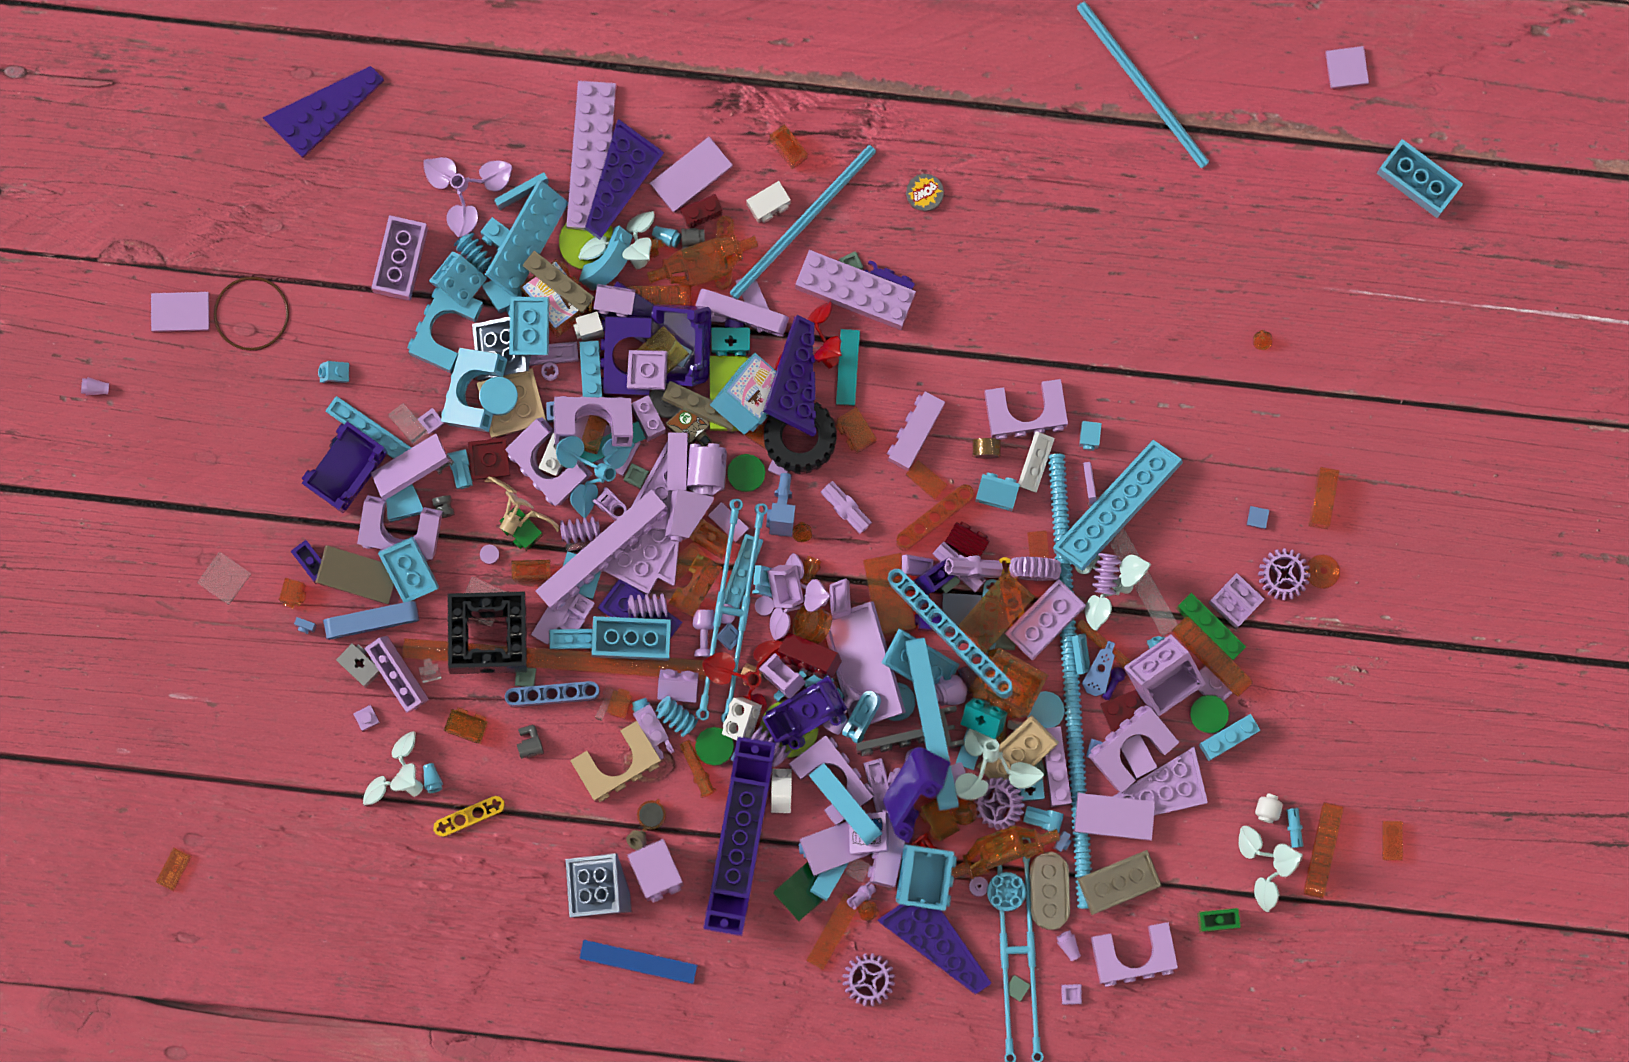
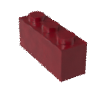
M792 633L787 634L778 650L783 663L789 666L791 664L795 665L803 672H812L820 679H824L828 675L832 679L842 662L838 652Z

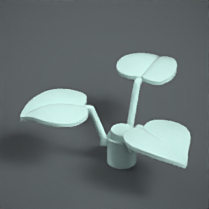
M653 211L635 216L628 222L626 227L629 233H633L635 242L626 248L622 255L624 259L631 261L635 269L643 268L648 263V260H650L652 241L650 238L638 239L637 235L638 232H645L652 225L655 217ZM603 236L600 240L596 237L589 240L581 249L579 260H588L600 256L606 250V246L609 245V242H606V236Z
M1097 555L1084 571L1074 566L1076 571L1080 574H1088L1092 568H1099L1095 564L1100 560V556ZM1136 555L1126 556L1119 567L1121 573L1119 579L1113 580V582L1117 583V587H1112L1116 591L1114 595H1119L1120 592L1129 594L1133 586L1146 574L1151 564ZM1103 593L1100 597L1093 595L1086 603V620L1096 631L1107 621L1111 614V602L1105 598L1111 596L1110 594Z
M969 729L965 738V750L972 756L983 754V764L979 777L972 773L960 775L955 782V789L958 797L967 800H974L984 796L988 790V783L981 779L987 762L993 763L998 758H1000L1006 772L1010 774L1009 782L1017 788L1024 789L1033 786L1043 778L1044 774L1038 768L1023 762L1013 763L1010 770L1003 758V753L999 752V743L996 739Z
M415 731L402 736L392 749V757L395 759L399 758L400 763L403 765L397 776L394 777L392 782L386 781L384 776L374 779L365 791L363 798L364 806L378 802L385 794L386 786H390L393 791L405 790L413 797L421 793L423 784L415 779V765L412 763L406 765L403 760L414 747Z
M1242 826L1239 834V849L1241 853L1249 859L1254 858L1256 854L1274 858L1273 864L1277 872L1269 876L1267 880L1263 877L1258 878L1254 886V894L1259 906L1264 911L1270 912L1279 899L1278 888L1271 880L1278 875L1282 877L1291 875L1300 863L1303 854L1286 844L1277 845L1273 854L1261 852L1260 849L1263 842L1259 833L1249 826Z

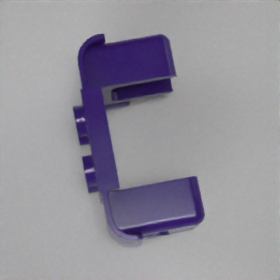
M828 675L778 706L766 711L763 721L776 743L789 744L791 749L796 750L805 745L803 735L830 720L834 726L843 724L846 721L844 711L848 708Z

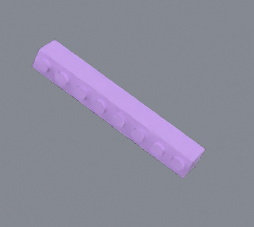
M651 489L542 584L536 592L552 611L555 609L559 610L565 605V601L570 596L574 597L579 593L580 587L592 582L595 578L594 575L599 571H604L609 566L611 560L619 558L627 546L634 545L642 533L646 534L649 532L656 520L661 521L664 519L669 509Z

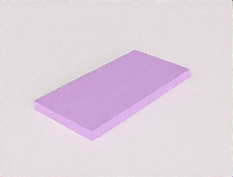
M868 602L851 608V614L837 619H833L831 616L822 618L821 622L829 649L838 652L842 660L836 674L844 700L847 697L845 693L847 685L856 689L862 695L866 691L878 693L881 703L870 724L906 713L895 673L892 669L881 663L888 649L874 602ZM854 700L847 710L849 718L858 703L857 700Z

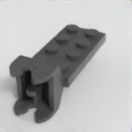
M957 706L939 709L947 750L964 746V740L951 742L949 730L955 729V726H947L945 717L946 714L956 712ZM917 729L856 743L855 747L857 754H861L863 757L872 755L875 750L879 749L881 752L890 751L892 746L899 745L900 748L911 746V742L918 741V744L925 743L923 729Z

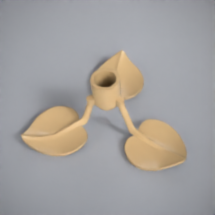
M494 477L486 478L485 482H494L507 490L505 494L509 497L503 517L504 520L499 528L513 535L517 527H521L529 517H537L552 524L558 533L559 525L549 517L531 510L519 521L520 517L516 515V512L520 505L528 506L531 509L534 507L526 500L518 498L514 494L517 491L510 485ZM513 502V505H516V506H515L513 512H510V513H509L510 507H511V503Z

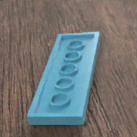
M542 180L537 181L485 275L511 296H517L530 273L522 265L533 251H536L538 254L541 253L565 211L568 201Z

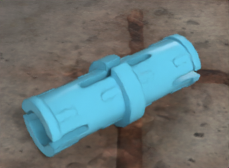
M1299 808L1286 809L1289 822L1287 830H1290L1291 848L1303 847L1301 832L1303 825L1300 824Z

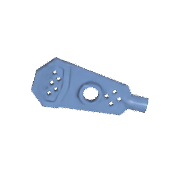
M1108 641L1105 649L1099 651L1082 682L1086 692L1093 696L1106 692L1115 657L1112 652L1115 645L1114 642ZM1104 665L1105 671H1099L1098 666Z

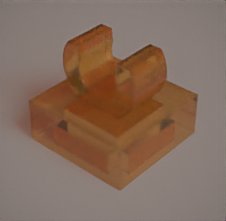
M643 237L650 238L652 241L650 258L659 256L658 249L664 247L662 239L657 240L654 237Z

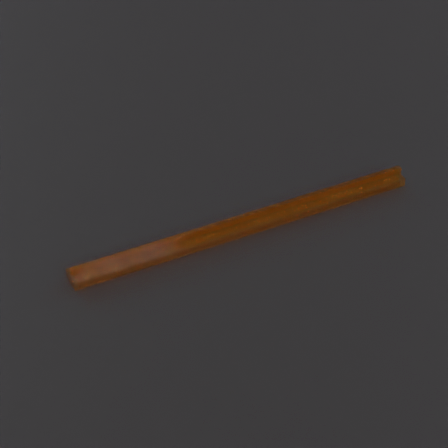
M404 638L402 658L448 662V641ZM469 643V651L479 648V650L502 648L507 654V646ZM527 647L528 668L659 677L660 669H672L677 671V673H681V671L699 673L698 680H706V674L702 667L703 660L669 658V661L595 658L591 657L592 652Z

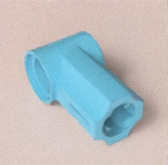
M466 449L447 453L456 488L464 489L473 486Z
M1027 806L1023 822L1042 827L1046 831L1059 833L1064 814Z

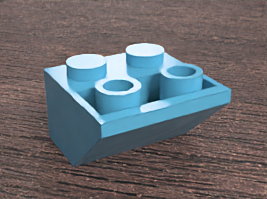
M987 472L986 475L982 474L975 502L1012 511L1020 484L1016 483L1017 480L1006 477L1004 480L998 478V475Z

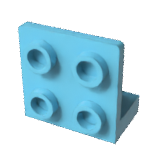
M452 251L429 282L441 288L460 306L465 307L486 281L487 277L462 255Z

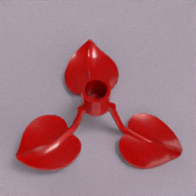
M831 301L817 307L808 317V320L814 323L824 343L816 351L814 358L818 363L821 361L828 369L833 368L839 362V357L842 356L840 349L841 339L838 336H833L826 340L819 328L820 323L825 322L831 314ZM782 353L776 361L775 370L778 368Z
M765 641L755 648L753 657L759 662L756 672L748 671L744 675L734 672L735 660L730 654L725 652L715 653L702 661L704 673L715 684H728L731 680V675L743 678L744 684L749 686L750 690L748 696L742 697L762 705L755 729L760 726L767 710L764 696L759 693L752 695L755 687H758L761 683L759 668L775 653L781 659L778 650L783 643L782 641Z

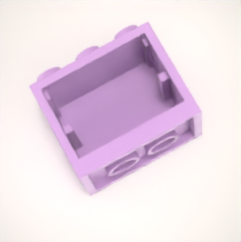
M1169 635L1124 667L1141 699L1158 717L1206 684L1190 653L1172 635Z
M663 839L627 855L648 901L652 900L654 903L663 899L662 895L668 892L672 895L681 891L680 887L684 886Z

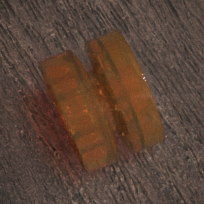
M803 604L795 615L792 626L793 633L796 636L819 644L830 631L832 614L822 608L809 612Z

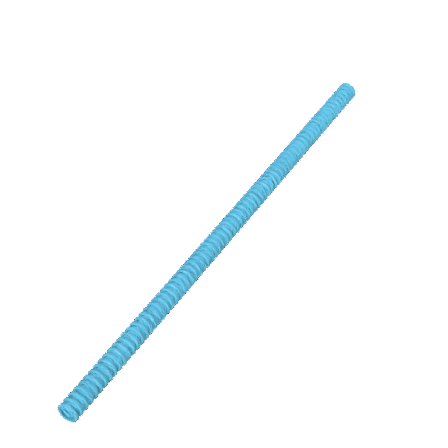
M1051 454L1048 457L1050 459L1049 465H1051L1049 477H1051L1050 483H1052L1050 485V489H1052L1050 494L1053 495L1051 497L1053 501L1051 503L1053 507L1052 512L1054 513L1052 515V518H1054L1052 524H1054L1053 530H1055L1053 533L1055 539L1053 540L1056 544L1070 529V526H1068L1069 520H1067L1069 508H1067L1068 502H1066L1068 491L1065 490L1067 488V484H1065L1067 482L1065 478L1066 473L1064 472L1066 470L1064 466L1066 461H1064L1065 455ZM1054 551L1056 554L1055 559L1061 562L1059 579L1072 591L1074 585H1072L1073 579H1071L1073 568L1070 565L1072 563ZM1073 619L1061 631L1060 637H1062V640H1060V643H1062V646L1060 648L1063 649L1061 661H1063L1062 667H1064L1062 678L1065 680L1063 682V685H1065L1063 691H1065L1064 697H1066L1064 708L1066 709L1065 715H1067L1065 718L1067 723L1065 725L1068 727L1066 733H1068L1066 736L1068 739L1067 745H1069L1067 756L1070 757L1068 769H1070L1069 775L1071 777L1069 781H1071V784L1069 786L1072 788L1070 790V793H1072L1071 805H1073L1071 817L1074 819L1072 823L1075 826L1078 793L1085 794L1087 792V789H1085L1087 783L1084 781L1086 780V777H1084V774H1086L1084 768L1086 766L1083 765L1085 753H1083L1084 747L1082 746L1084 744V741H1082L1084 736L1081 734L1083 732L1081 728L1083 725L1081 723L1082 717L1080 716L1082 714L1080 710L1082 705L1079 704L1081 702L1079 698L1081 696V693H1079L1080 687L1078 686L1080 684L1078 680L1080 675H1077L1072 636L1077 635L1075 633L1076 627H1074L1076 621ZM1073 832V835H1075L1073 847H1075L1074 853H1076V856H1074L1076 862L1074 864L1077 865L1075 877L1080 878L1091 873L1090 871L1092 870V867H1090V864H1092V861H1090L1091 855H1089L1091 843L1088 842L1090 837H1088L1087 833ZM1076 880L1078 884L1076 887L1078 893L1076 895L1079 896L1077 908L1087 909L1088 905L1078 880Z

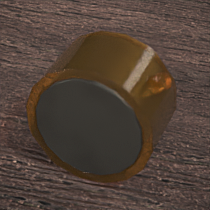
M995 438L973 439L972 457L981 459L1001 457V440Z
M659 799L656 801H646L638 808L637 819L643 827V831L646 832L647 829L656 830L665 823L666 811Z

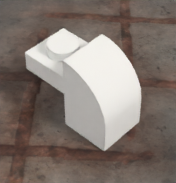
M772 769L771 813H791L792 769Z

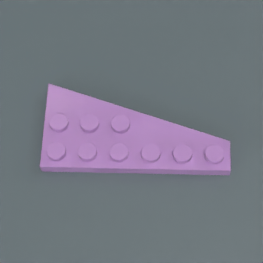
M1192 747L1113 797L1155 801L1154 816L1207 804L1195 748Z

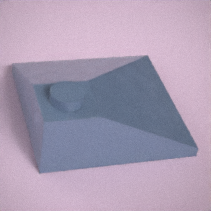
M510 317L472 324L475 350L495 353L507 358L503 376L529 371L531 355H509ZM484 374L477 376V380L480 381L498 376Z
M617 853L565 859L569 917L631 912L630 891Z

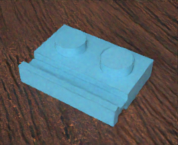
M755 565L753 582L755 590L752 593L772 598L767 573L772 568Z

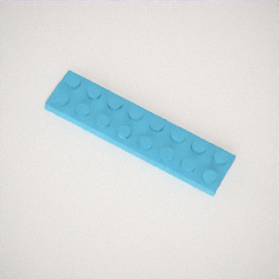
M1152 440L1053 547L1054 551L1081 571H1084L1097 557L1098 553L1109 544L1182 465V459Z

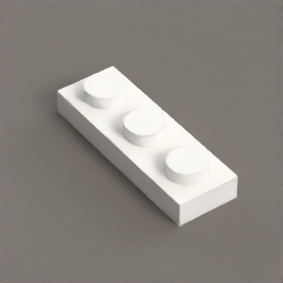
M1035 432L1018 482L1020 484L1019 487L1037 493L1055 438Z

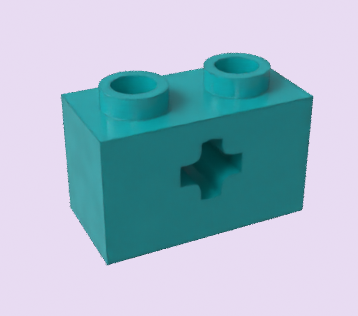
M712 328V354H716V356H727V354L746 356V354H750V328ZM729 339H733L734 342L731 347L728 344Z
M972 698L965 705L960 725L996 739L1003 732L1008 712L1003 711L1000 707L989 705L981 699Z

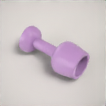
M714 610L694 611L693 627L700 630V649L695 650L694 657H709L710 649H708V630L714 628Z
M847 685L845 688L847 697L844 703L849 709L854 700L858 701L862 694ZM846 717V721L838 726L832 725L830 720L822 725L829 731L839 735L848 722V718Z

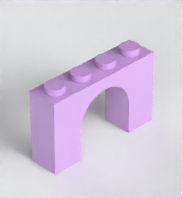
M1061 379L1041 383L1044 410L1039 418L1031 422H1021L1009 413L1004 387L985 390L984 395L991 438L996 437L998 440L1007 439L1009 435L1023 437L1029 432L1043 434L1045 430L1050 429L1053 432L1063 431L1064 427H1067L1068 421Z
M554 397L555 445H558L566 437L575 436V422L578 419L587 415H596L604 418L610 424L612 446H632L631 398Z
M541 417L532 422L505 450L508 452L510 460L521 467V472L531 478L534 487L546 495V500L551 505L558 506L564 503L571 496L572 491L578 485L583 484L593 473L579 460L575 467L567 468L558 477L547 476L539 469L537 464L538 449L554 433V429Z
M368 495L364 501L357 544L362 545L364 548L372 549L374 547L383 550L406 540L395 538L386 530L383 522L386 500ZM424 507L420 514L418 532L413 537L425 560L428 561L432 560L436 554L443 511Z
M1146 705L1139 707L1131 719L1124 720L1116 732L1109 733L1105 737L1106 740L1101 745L1094 746L1091 749V754L1088 755L1120 793L1136 781L1120 760V749L1127 738L1136 734L1145 735L1158 751L1164 755L1179 743L1156 713Z
M824 736L789 763V766L800 780L823 763L836 766L845 774L847 779L846 790L860 807L873 799L871 795L873 790L867 783L864 785L861 782V774L856 768L851 769L848 765L850 760L844 753L840 754L836 749L838 745L832 737L828 739L827 736ZM833 804L824 810L835 826L845 820Z
M1169 923L1148 926L1152 954L1149 961L1140 968H1129L1119 962L1115 954L1111 933L1091 937L1100 984L1105 983V987L1117 984V980L1124 979V983L1136 981L1135 977L1143 976V979L1155 977L1154 973L1162 972V975L1173 974V970L1178 967Z

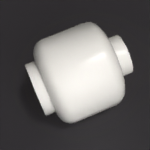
M1267 794L1266 797L1259 798L1255 814L1258 816V820L1273 824L1274 821L1279 820L1283 804L1278 801V796Z

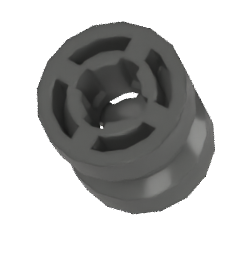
M450 495L432 499L436 510L443 511L442 518L455 515L454 509L451 507L452 499Z

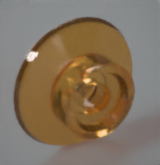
M1317 555L1307 563L1309 569L1306 570V573H1310V577H1307V579L1313 586L1325 589L1333 586L1338 581L1340 568L1336 560L1331 556ZM1325 568L1326 574H1322L1320 569Z

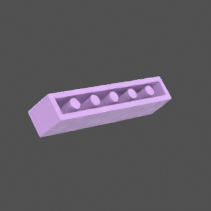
M896 768L893 772H890L888 777L890 785L901 768ZM888 817L889 851L872 853L874 862L873 866L869 867L868 877L870 878L869 883L892 888L896 884L905 841L895 835Z

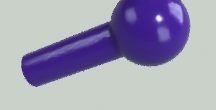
M1115 667L1112 669L1110 674L1112 679L1102 696L1103 699L1109 700L1118 682L1125 679L1126 672L1123 668Z

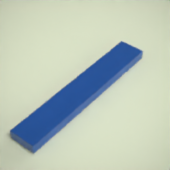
M583 940L579 959L690 984L694 983L697 970L696 964Z

